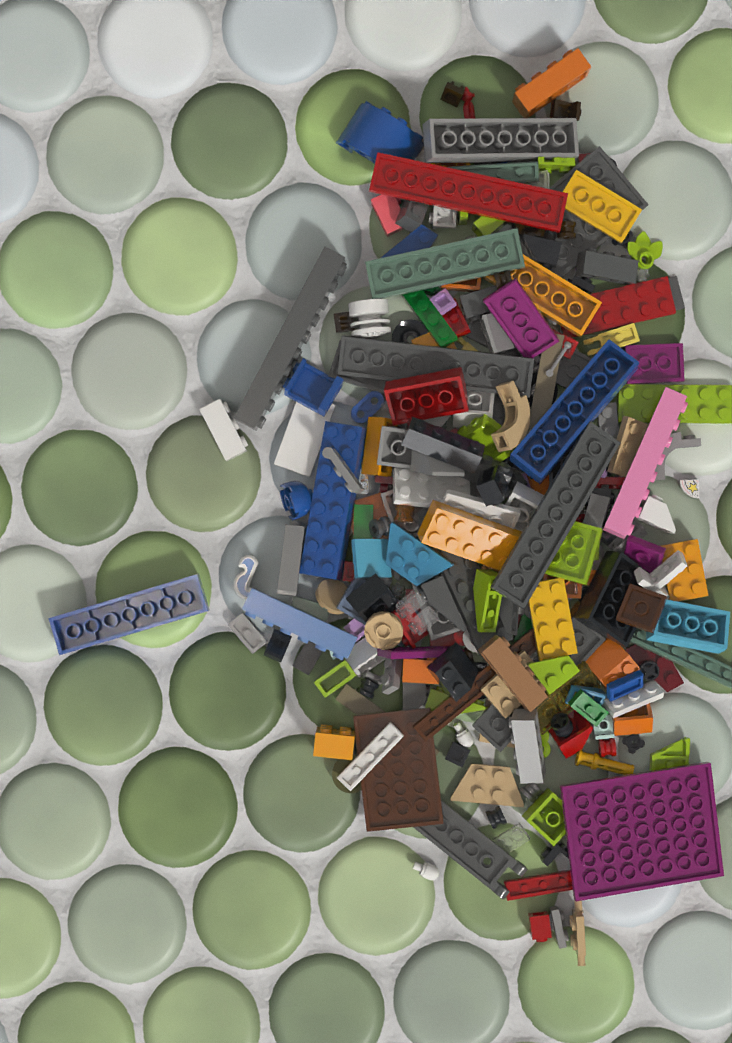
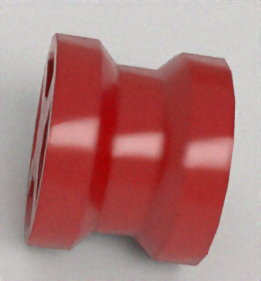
M615 738L607 740L598 739L599 755L601 758L606 755L616 756Z

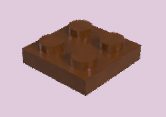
M630 584L616 620L654 633L667 596Z

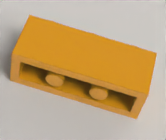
M368 417L361 474L391 476V466L377 465L382 426L397 427V425L393 426L390 418Z

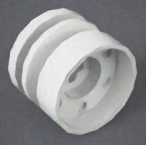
M367 299L348 304L349 317L358 318V321L350 324L351 328H359L358 330L351 331L352 337L372 339L391 333V327H382L383 325L390 324V320L381 318L382 315L389 313L388 299Z

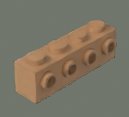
M494 635L478 649V652L524 709L531 712L548 698L545 693L546 688L541 682H536L533 679L534 673L530 668L524 667L521 664L522 658L516 652H512L509 649L510 643L504 637L500 638Z

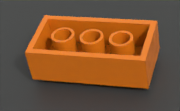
M579 48L574 51L572 49L567 51L562 56V60L559 62L553 61L546 67L547 70L545 72L536 73L531 77V82L528 84L522 83L515 89L516 92L514 93L512 103L523 118L531 117L548 105L551 100L558 98L588 76L591 65Z

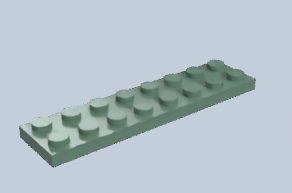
M517 228L365 261L372 299H383L494 275L497 272L503 273L507 270L512 271L525 268Z

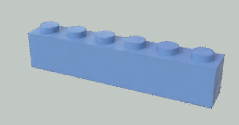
M255 588L251 589L242 610L246 611L245 615L253 619L256 616L262 618V623L273 627V625L281 627L279 631L287 635L294 633L298 635V640L307 644L311 641L316 644L315 648L324 652L328 649L333 652L332 656L341 660L344 657L348 659L358 638Z

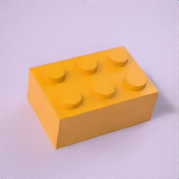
M698 539L659 545L666 548L663 562L679 550L683 553L688 565L666 584L669 594L667 600L679 602L709 596Z
M321 724V727L316 729L313 756L352 760L355 731H351V727L340 726V729H332V725Z

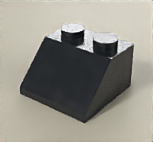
M376 573L369 577L358 589L352 591L346 598L365 622L374 613L381 611L391 613L402 605Z
M456 642L426 667L447 696L456 702L471 690L478 674V670Z

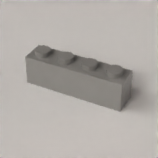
M514 709L512 717H509V728L513 731L511 743L515 744L513 755L514 760H517L516 775H519L520 783H544L546 768L537 709L531 712L525 709Z

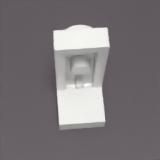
M677 550L650 574L640 567L634 571V574L640 586L665 595L668 599L669 594L666 584L688 565L683 553Z

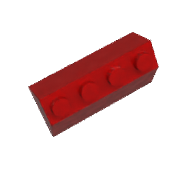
M462 367L386 381L384 393L393 426L405 424L411 417L426 420L469 412Z

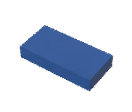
M641 670L608 683L607 699L611 702L643 688V673Z

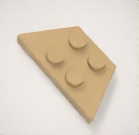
M471 763L454 793L450 796V801L524 807L515 779L508 766Z

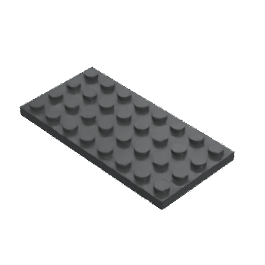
M600 146L549 188L563 192L575 171L578 170L642 210L649 205ZM566 210L564 211L563 221L576 222V227L574 228L576 238L557 239L559 232L545 230L544 239L562 243L557 265L550 270L561 278L577 265L579 252L586 251V248L597 249L610 238ZM508 222L496 233L515 229V223ZM519 235L522 253L534 260L522 241L523 236Z

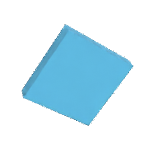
M388 539L351 540L355 578H369L375 573L379 578L392 577L391 568L386 565Z

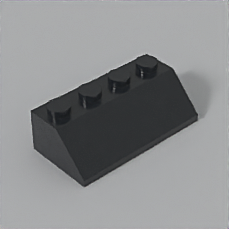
M415 417L408 419L401 443L404 447L473 474L483 457L485 445L478 441H473Z

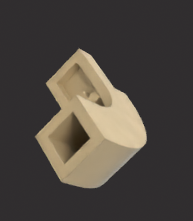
M514 380L496 386L505 408L504 424L499 430L491 434L498 452L512 450L518 446L525 438L530 425V406L527 396H520Z

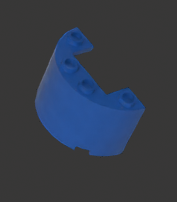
M367 101L359 105L336 144L350 153L355 151L374 164L377 152L416 160L424 147L423 137L407 127L408 123L400 117L396 119L388 109L384 107L379 109Z

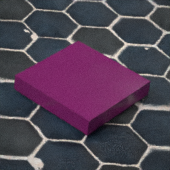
M630 535L627 538L624 554L651 573L662 564L666 548Z

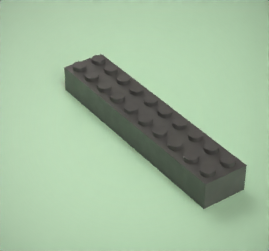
M327 247L323 248L235 414L234 419L255 431L258 428L262 429L266 422L265 414L273 409L275 405L274 397L282 392L283 380L291 375L293 371L292 363L300 358L302 354L301 346L309 341L311 337L310 329L312 326H317L320 320L319 312L321 309L323 311L326 309L329 303L328 295L335 292L338 286V277H342L347 269L344 256Z

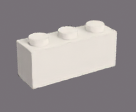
M218 399L199 409L226 461L247 452L246 446H248V443L244 436H239L237 430L240 428L235 419L231 420L228 414L231 410L226 401L222 402L221 399Z

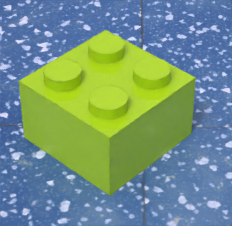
M547 788L523 813L522 817L555 846L566 834L562 800Z

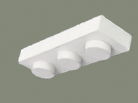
M652 680L644 683L643 688L610 702L608 699H605L603 705L610 715L615 718L663 698L664 692Z

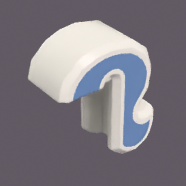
M246 555L240 559L238 566L243 567L244 571L239 573L234 580V590L244 600L247 599L252 589L249 586L259 564L256 557L252 555Z

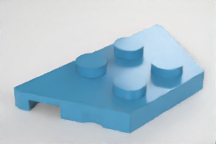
M395 522L390 524L386 565L414 585L420 586L454 565V563L431 547L421 543L418 538Z

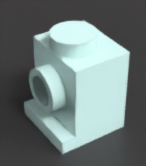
M610 713L601 721L606 722L607 726L605 728H601L600 723L597 727L592 724L593 738L595 740L615 738L613 720Z

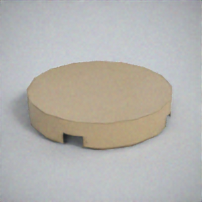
M325 579L318 585L315 591L316 600L322 608L325 607L327 609V612L336 615L343 614L344 612L337 609L336 606L348 587L338 580Z
M377 612L368 618L365 624L364 635L372 647L382 650L392 649L402 639L403 625L396 615L390 612Z

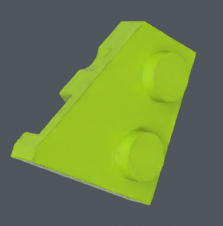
M538 157L536 160L538 161L539 171L548 170L549 174L552 171L568 173L575 167V158L553 157L552 160H544V157Z
M569 655L558 656L553 659H543V661L528 662L526 664L537 680L546 688V692L549 695L580 671Z
M684 737L651 753L649 771L689 765L690 738Z

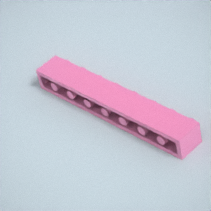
M665 387L603 528L604 531L625 539L626 535H631L635 526L632 524L634 517L638 518L642 507L639 505L642 499L646 501L650 492L647 487L650 482L654 483L658 472H655L657 464L661 466L665 455L662 454L664 448H669L672 442L671 432L672 430H677L681 421L677 418L680 412L684 414L688 405L685 402L686 395Z

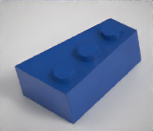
M420 225L381 258L432 247L437 240L438 234L424 225Z

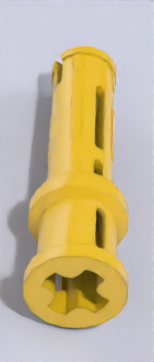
M582 750L576 753L575 766L583 765L590 767L591 770L599 768L622 775L633 774L634 765L601 758L598 753L591 754Z

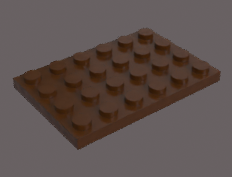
M430 707L353 716L358 755L390 722L404 734L400 741L361 780L367 832L444 824L434 736L425 742L412 727L431 711Z

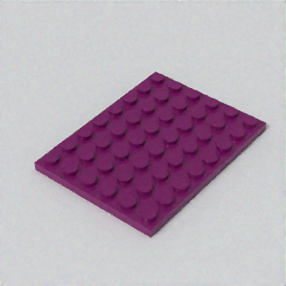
M710 762L560 785L573 896L576 902L724 876Z

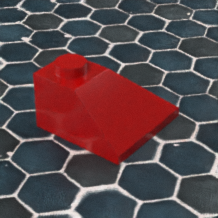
M565 706L555 713L563 711L562 713L568 715L573 724V731L570 735L559 737L551 723L545 726L566 759L583 749L593 730L589 721L571 706L565 709L567 707Z

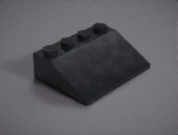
M606 551L574 618L591 630L627 648L636 627L617 621L616 616L629 585L633 584L642 587L637 583L634 574L638 567H642L621 551Z

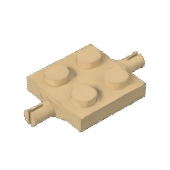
M574 900L575 909H572V915H569V925L573 931V934L570 935V944L573 950L576 951L577 965L586 966L584 911L582 910V901L576 902Z

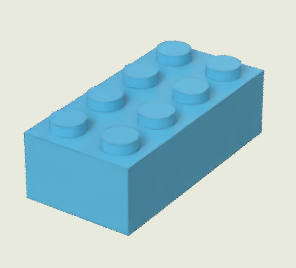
M666 600L654 633L646 632V640L719 654L728 647L730 612Z

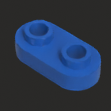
M378 391L369 392L352 408L351 417L353 421L358 424L367 422L368 417H372L382 408L381 404L384 402L383 395ZM372 398L378 399V403L376 405H373L371 403ZM358 411L364 412V416L362 418H359L357 416Z

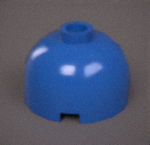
M290 481L280 485V487H283V490L280 491L285 511H290L291 513L288 517L293 521L307 515L310 512L313 491L300 481Z

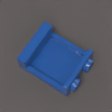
M303 358L301 362L295 364L292 378L288 377L283 385V388H285L284 395L325 417L342 388L344 379L339 376L336 379L329 377L326 373L307 364V360Z

